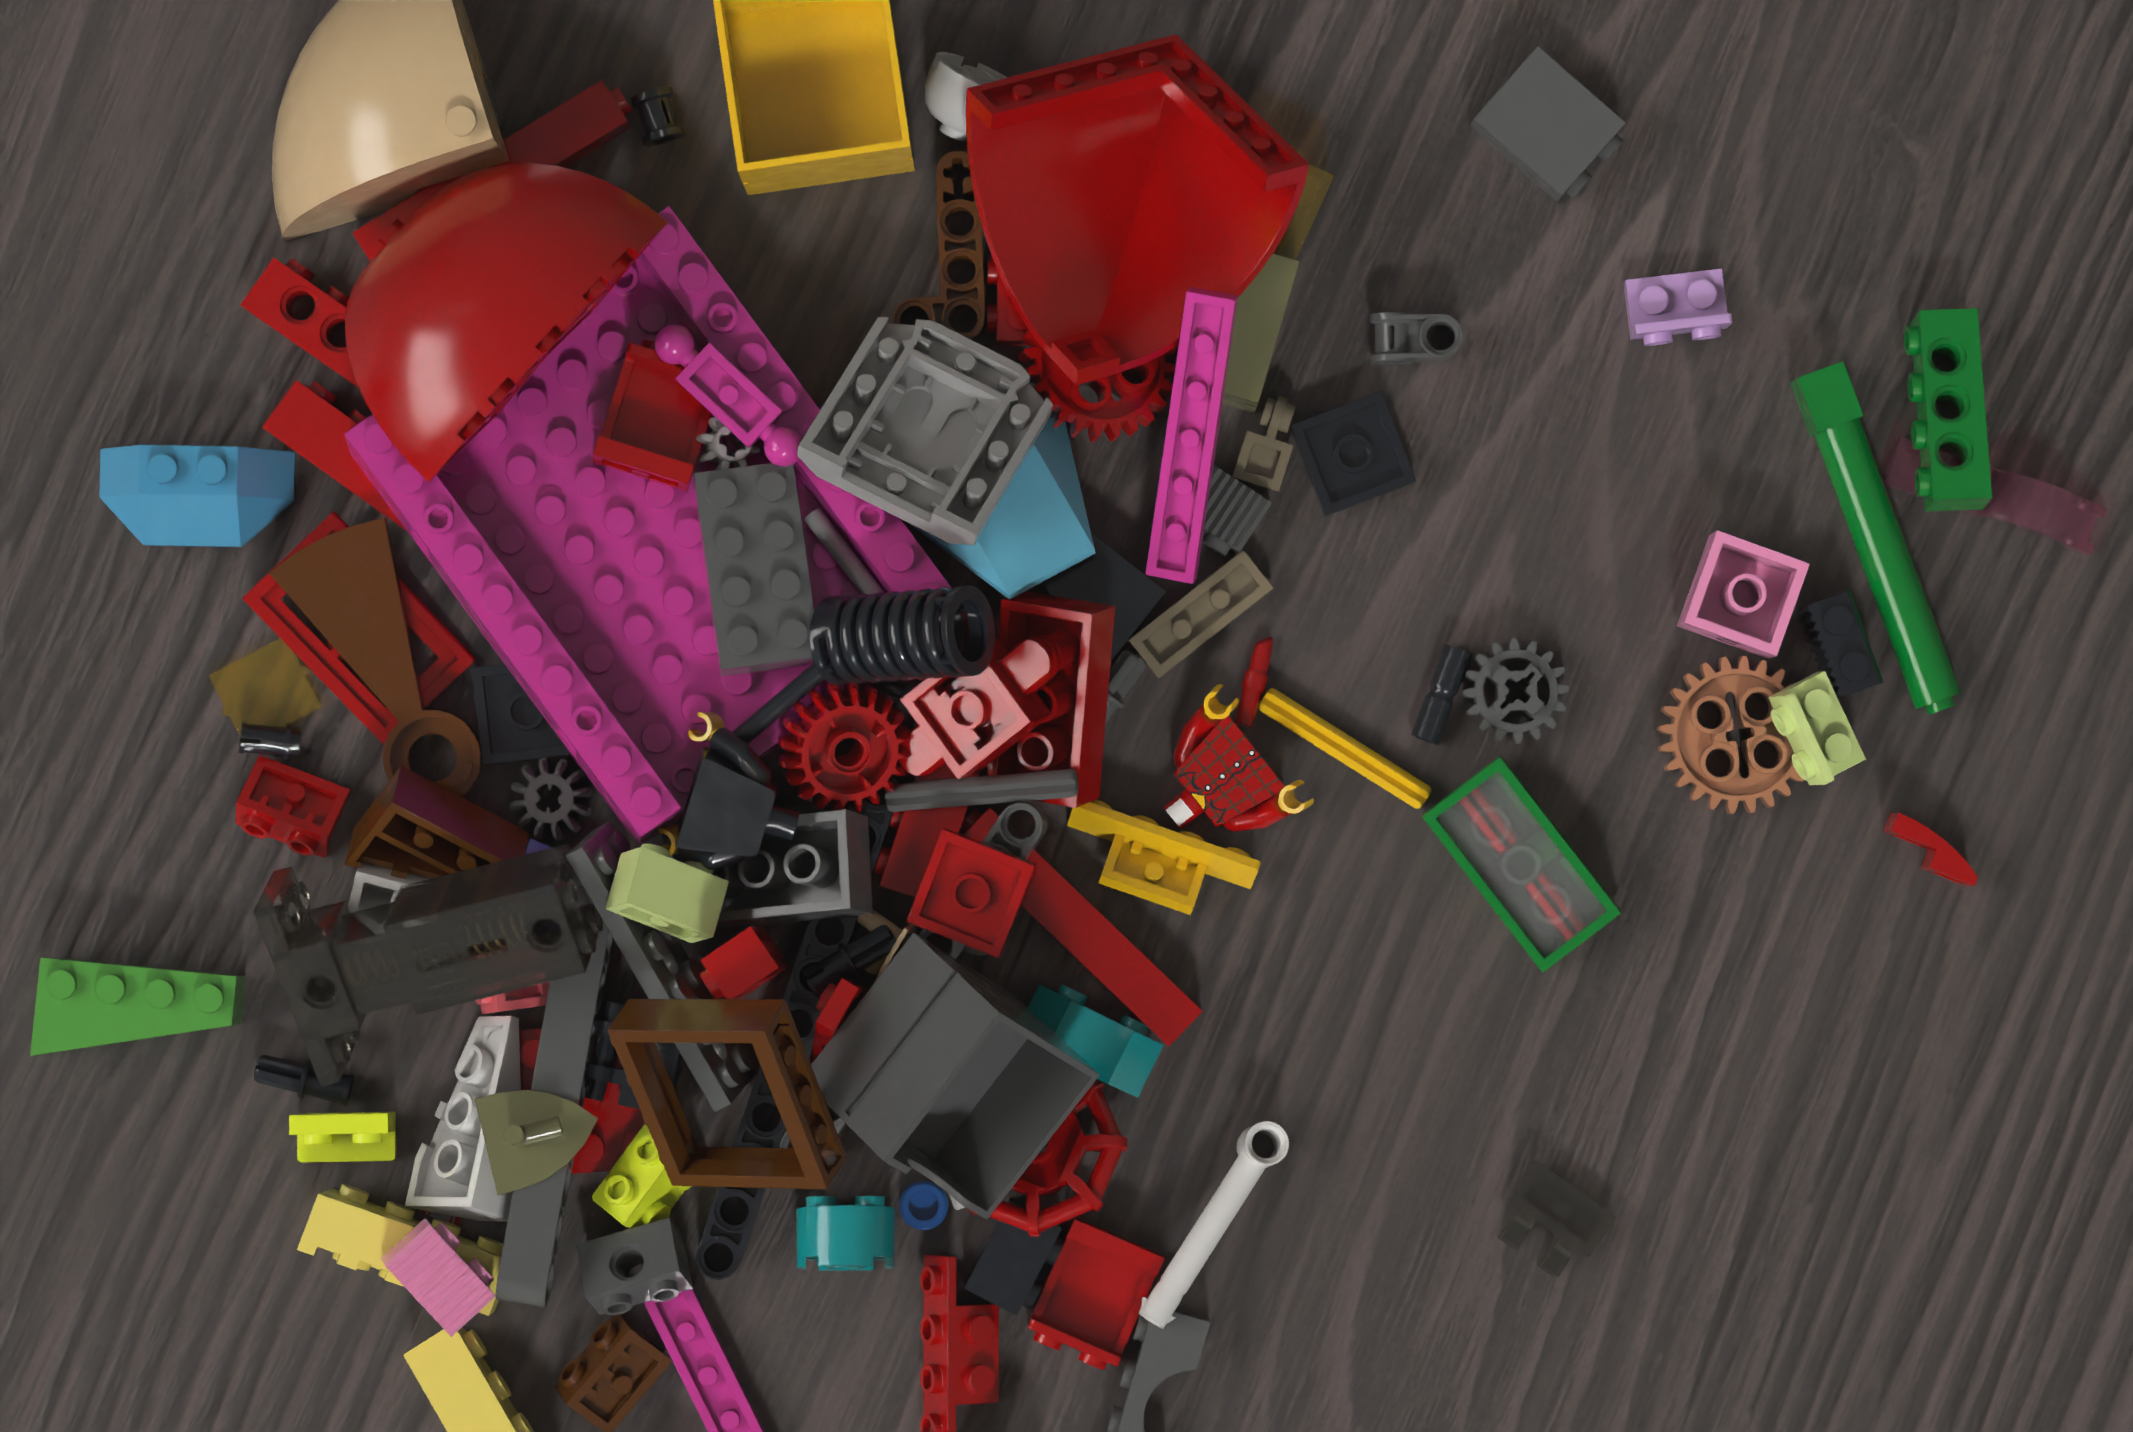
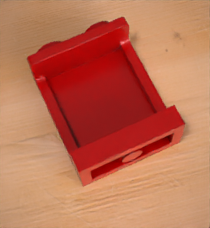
M642 339L640 345L628 343L625 360L606 420L593 452V463L688 492L703 443L696 440V436L706 434L709 426L708 420L711 418L712 413L676 381L675 378L685 367L681 364L664 362L656 353L654 341Z
M1074 1217L1065 1236L1066 1242L1052 1266L1027 1328L1035 1331L1033 1340L1047 1347L1060 1351L1062 1344L1081 1351L1078 1359L1095 1368L1105 1370L1108 1363L1118 1367L1122 1353L1139 1316L1138 1312L1141 1309L1142 1297H1147L1165 1257L1154 1250L1078 1217Z

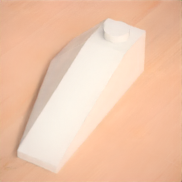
M480 1016L474 1025L455 1068L458 1082L448 1103L440 1101L434 1115L441 1120L429 1145L421 1144L415 1157L405 1206L477 1221L508 1222L513 1192L497 1195L475 1099L500 1092L521 1090L519 1018L513 1016Z

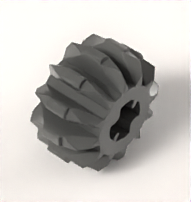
M541 758L539 760L540 776L529 766H525L521 770L523 776L530 781L528 787L521 783H512L511 790L525 794L524 800L511 802L509 804L510 810L521 811L527 809L528 813L521 817L517 823L520 828L525 829L535 820H538L534 829L535 838L543 839L550 824L554 839L562 840L564 838L562 822H565L573 832H578L581 830V825L572 815L575 812L585 816L591 815L592 809L588 806L579 805L578 798L592 796L593 790L590 787L575 789L574 786L585 777V773L582 770H577L567 779L565 778L569 768L567 760L560 759L554 774H552L549 759ZM547 787L552 791H556L558 787L562 792L558 797L561 807L557 811L550 807H547L546 811H544L541 807V804L545 801L542 791Z

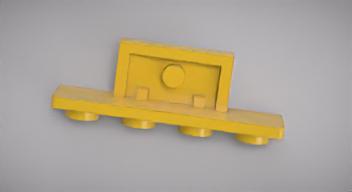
M1093 800L1077 808H1072L1067 823L1068 827L1112 841L1098 882L1099 884L1191 915L1205 874L1251 890L1261 864L1259 860L1251 858L1247 852L1233 847L1222 848L1207 843L1202 837L1192 832L1182 831L1178 833L1159 826L1157 822L1146 816L1136 815L1132 817L1112 810L1108 804L1099 800Z

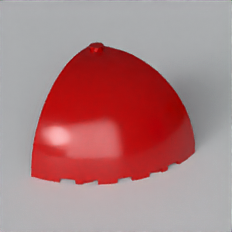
M538 163L504 164L469 173L449 183L433 195L405 224L396 219L378 239L383 245L382 249L361 272L352 287L345 316L346 345L355 380L370 411L392 444L430 482L500 413L545 358L593 312L668 222L648 205L628 192L600 178L569 168Z

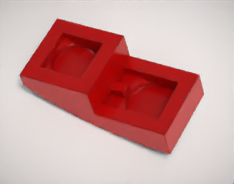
M1899 812L1890 813L1883 832L1926 849L1927 853L1921 869L1965 887L1975 886L1978 876L1968 862L1947 841L1908 816Z

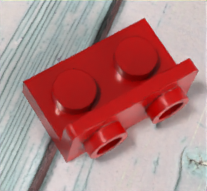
M259 755L236 801L235 823L241 826L246 833L256 838L265 839L270 837L286 843L291 850L304 856H312L314 854L326 858L330 850L331 836L349 801L350 789Z

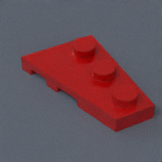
M841 978L839 984L830 983L816 1005V1009L820 1010L821 1014L816 1021L811 1064L866 995L869 988Z

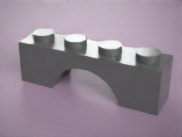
M1176 1309L1172 1314L1176 1319L1166 1324L1162 1329L1139 1315L1133 1339L1141 1341L1137 1359L1127 1358L1119 1387L1128 1389L1123 1408L1113 1406L1106 1432H1145L1143 1420L1145 1406L1154 1389L1162 1381L1174 1374L1197 1370L1211 1323L1209 1318Z

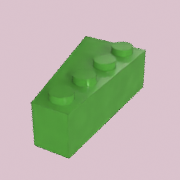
M56 957L40 958L30 1056L241 1025L246 976Z

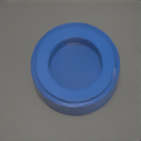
M921 1180L910 1184L904 1190L899 1203L900 1213L904 1221L909 1226L918 1230H930L937 1227L945 1219L949 1207L945 1191L934 1182L928 1180Z

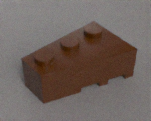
M401 765L354 827L345 865L360 868L361 862L392 869L391 876L406 879L407 873L438 880L436 887L498 901L522 870L529 832Z

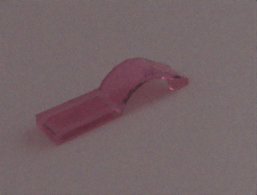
M1903 437L1898 438L1883 482L1886 486L1917 496L1915 492V470L1921 467L1920 449L1914 450L1911 440ZM1939 450V457L1943 463L1952 467L1961 465L1960 457ZM1990 468L1992 499L1983 510H1958L1976 517L1999 520L2035 531L2061 543L2065 548L2086 555H2092L2095 545L2090 544L2089 540L2097 518L2103 519L2107 509L2049 483L2024 475Z

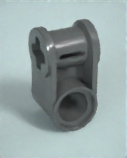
M1382 312L1369 315L1370 323L1374 325L1375 354L1370 356V364L1399 366L1413 363H1442L1454 358L1460 350L1463 338L1462 328L1458 321L1450 315ZM1434 327H1445L1453 334L1454 343L1447 350H1435L1427 342L1426 335ZM1390 329L1394 331V349H1390Z

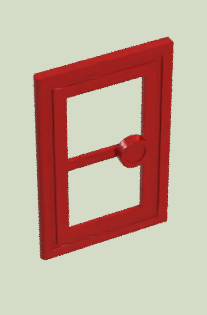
M333 511L273 569L305 547L349 526ZM268 573L242 599L375 737L385 745L389 733L399 721L340 661L345 659L328 641L327 647L281 600L287 593ZM399 578L408 626L439 657L419 676L424 707L426 708L477 658Z

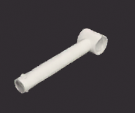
M1270 1121L1259 1122L1245 1129L1239 1136L1237 1141L1238 1157L1149 1297L1147 1299L1142 1297L1141 1309L1138 1313L1152 1324L1163 1329L1166 1324L1176 1319L1172 1314L1181 1302L1183 1295L1190 1288L1265 1168L1277 1164L1286 1156L1289 1148V1139L1285 1130L1280 1125ZM1257 1132L1268 1135L1273 1142V1153L1269 1158H1261L1253 1151L1252 1139Z

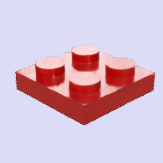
M943 828L907 922L1000 958L1037 864L950 829Z

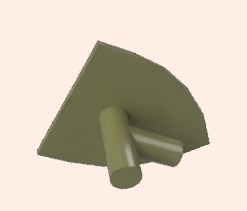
M516 1090L476 1098V1107L497 1195L521 1190L542 1182L566 1166L585 1145L598 1118L575 1102L547 1092Z

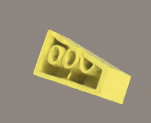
M342 1184L340 1190L332 1188L318 1193L297 1250L314 1256L317 1248L326 1249L334 1252L332 1258L337 1260L336 1263L339 1265L369 1271L370 1267L379 1270L378 1275L384 1278L385 1281L403 1286L387 1269L381 1258L421 1222L413 1219L415 1210L391 1201L387 1202L385 1208L368 1202V1192L347 1184ZM434 1218L431 1224L434 1228L442 1221L461 1242L455 1251L467 1264L475 1257L493 1276L494 1280L488 1286L496 1295L503 1243L484 1236H479L476 1243L459 1236L460 1227ZM494 1297L478 1313L490 1316L495 1312L499 1300Z
M461 1328L452 1337L443 1329L403 1355L447 1432H534L525 1416L521 1412L518 1413L508 1398L512 1394L503 1377L498 1371L492 1372L484 1360L483 1356L488 1354L487 1350L473 1329L467 1332L464 1328Z

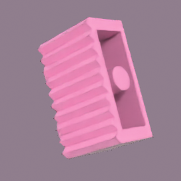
M425 1218L392 1247L381 1260L387 1269L452 1337L496 1297L488 1286L494 1278L475 1257L468 1264L455 1251L461 1242L442 1221L434 1228Z

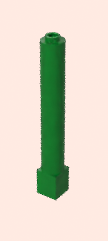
M1842 361L1798 377L1790 385L1809 436H1814L1914 708L1918 709L1925 706L1927 714L1930 715L1955 706L1953 696L1962 692L1860 418L1863 417V413L1845 364Z

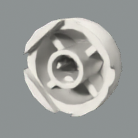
M938 52L931 64L925 82V102L930 113L942 122L940 127L942 133L953 139L966 142L967 88L1007 77L978 63L977 68L969 65L961 66L964 60L963 56Z

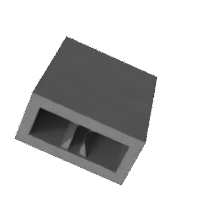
M1537 46L1476 115L1470 127L1557 203L1565 193L1574 198L1592 177L1586 171L1597 157L1606 162L1624 140L1618 133L1626 122Z

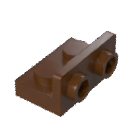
M621 1314L614 1315L609 1321H605L597 1327L591 1337L590 1344L577 1359H572L564 1366L555 1388L567 1406L602 1432H613L669 1366L672 1359L661 1348L635 1330Z

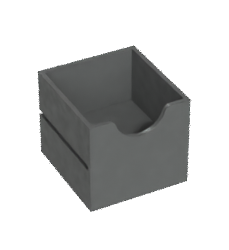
M916 933L911 935L811 1064L826 1104L884 1162L905 1174H908L911 1168H913L945 1190L961 1205L985 1219H988L1100 1075L1015 995Z

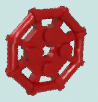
M1096 1079L1046 1143V1150L1036 1156L1011 1188V1190L1027 1196V1210L1001 1201L990 1215L991 1218L1025 1230L1029 1233L1030 1237H1040L1041 1232L1088 1211L1094 1210L1097 1212L1103 1206L1101 1200L1121 1153L1128 1149V1139L1123 1137L1103 1092L1105 1085L1099 1079ZM1089 1107L1100 1134L1084 1136L1076 1114ZM1087 1151L1100 1152L1086 1185L1081 1178L1076 1176ZM1067 1185L1076 1194L1042 1210L1041 1196L1057 1194Z

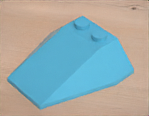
M1053 410L975 545L949 544L910 524L1009 600L1095 554L1066 423L1064 422L1055 429L1053 422L1057 414Z

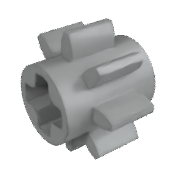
M716 417L708 420L712 432L696 436V440L704 444L706 452L699 459L700 462L711 460L718 464L716 470L729 469L730 463H733L735 468L748 466L744 457L760 452V448L755 445L748 448ZM730 434L729 440L732 444L737 445V450L726 455L727 448L725 445L719 444V438Z

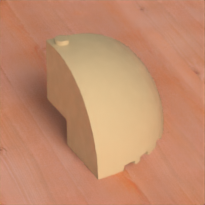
M338 0L317 25L300 52L287 81L277 115L273 140V193L275 210L284 242L389 210L421 191V188L509 161L484 82L487 76L463 0Z

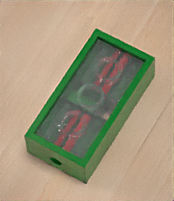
M1502 754L1427 810L1422 816L1542 973L1621 914L1619 905Z

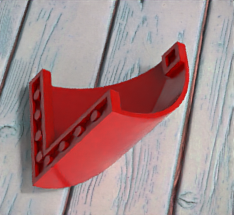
M1177 34L967 88L966 139L968 161L976 205L992 258L1010 299L1023 322L1039 345L1075 385L1092 382L1132 369L1162 356L1179 346L1186 292L1190 287L1240 296L1260 273L1276 250L1293 218L1305 186L1309 163Z

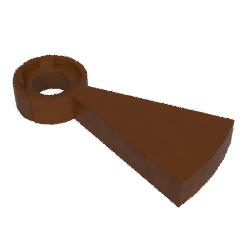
M387 517L353 525L323 537L293 554L269 573L399 721L389 733L383 750L382 760L388 781H390L401 765L417 773L412 767L410 760L413 744L421 736L437 734L447 738L455 747L457 760L456 766L450 775L443 779L430 781L461 797L464 796L473 786L482 769L480 740L471 724L457 713L442 708L424 707Z

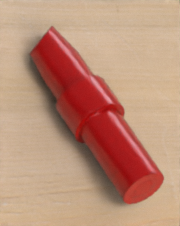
M1273 637L1261 639L1255 644L1249 668L1245 671L1241 685L1243 691L1234 721L1237 725L1253 728L1260 697L1265 692L1268 680L1267 671L1271 659Z

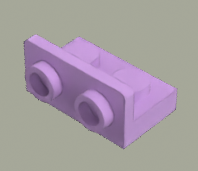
M1722 268L1628 279L1623 282L1630 340L1643 338L1644 346L1672 343V335L1691 333L1692 340L1721 337V329H1726L1733 323L1732 314L1727 313Z

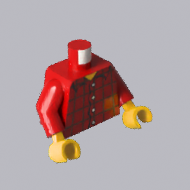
M1222 684L1216 685L1204 699V704L1184 724L1173 754L1174 764L1177 767L1173 775L1185 790L1167 803L1163 809L1180 830L1202 813L1205 814L1215 828L1222 824L1232 832L1265 829L1291 813L1296 814L1305 810L1314 803L1313 798L1305 803H1301L1295 798V788L1305 782L1303 780H1296L1284 786L1229 717V714L1237 707L1239 700L1236 697L1228 706L1221 704L1217 699V693L1224 686Z

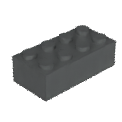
M769 463L694 473L693 484L720 677L812 665L814 661L809 639L814 606L794 464L780 467Z
M846 809L799 814L792 840L764 833L757 856H746L742 862L714 869L713 875L729 881L716 930L873 914L868 816ZM663 834L664 845L671 846L670 838ZM677 854L670 856V858L680 861L682 863L686 862L684 860H681Z

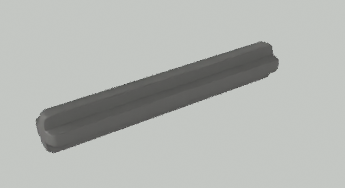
M1065 769L968 777L959 780L955 778L895 783V792L885 789V802L889 811L897 812L1070 798L1078 794L1079 782L1076 770Z

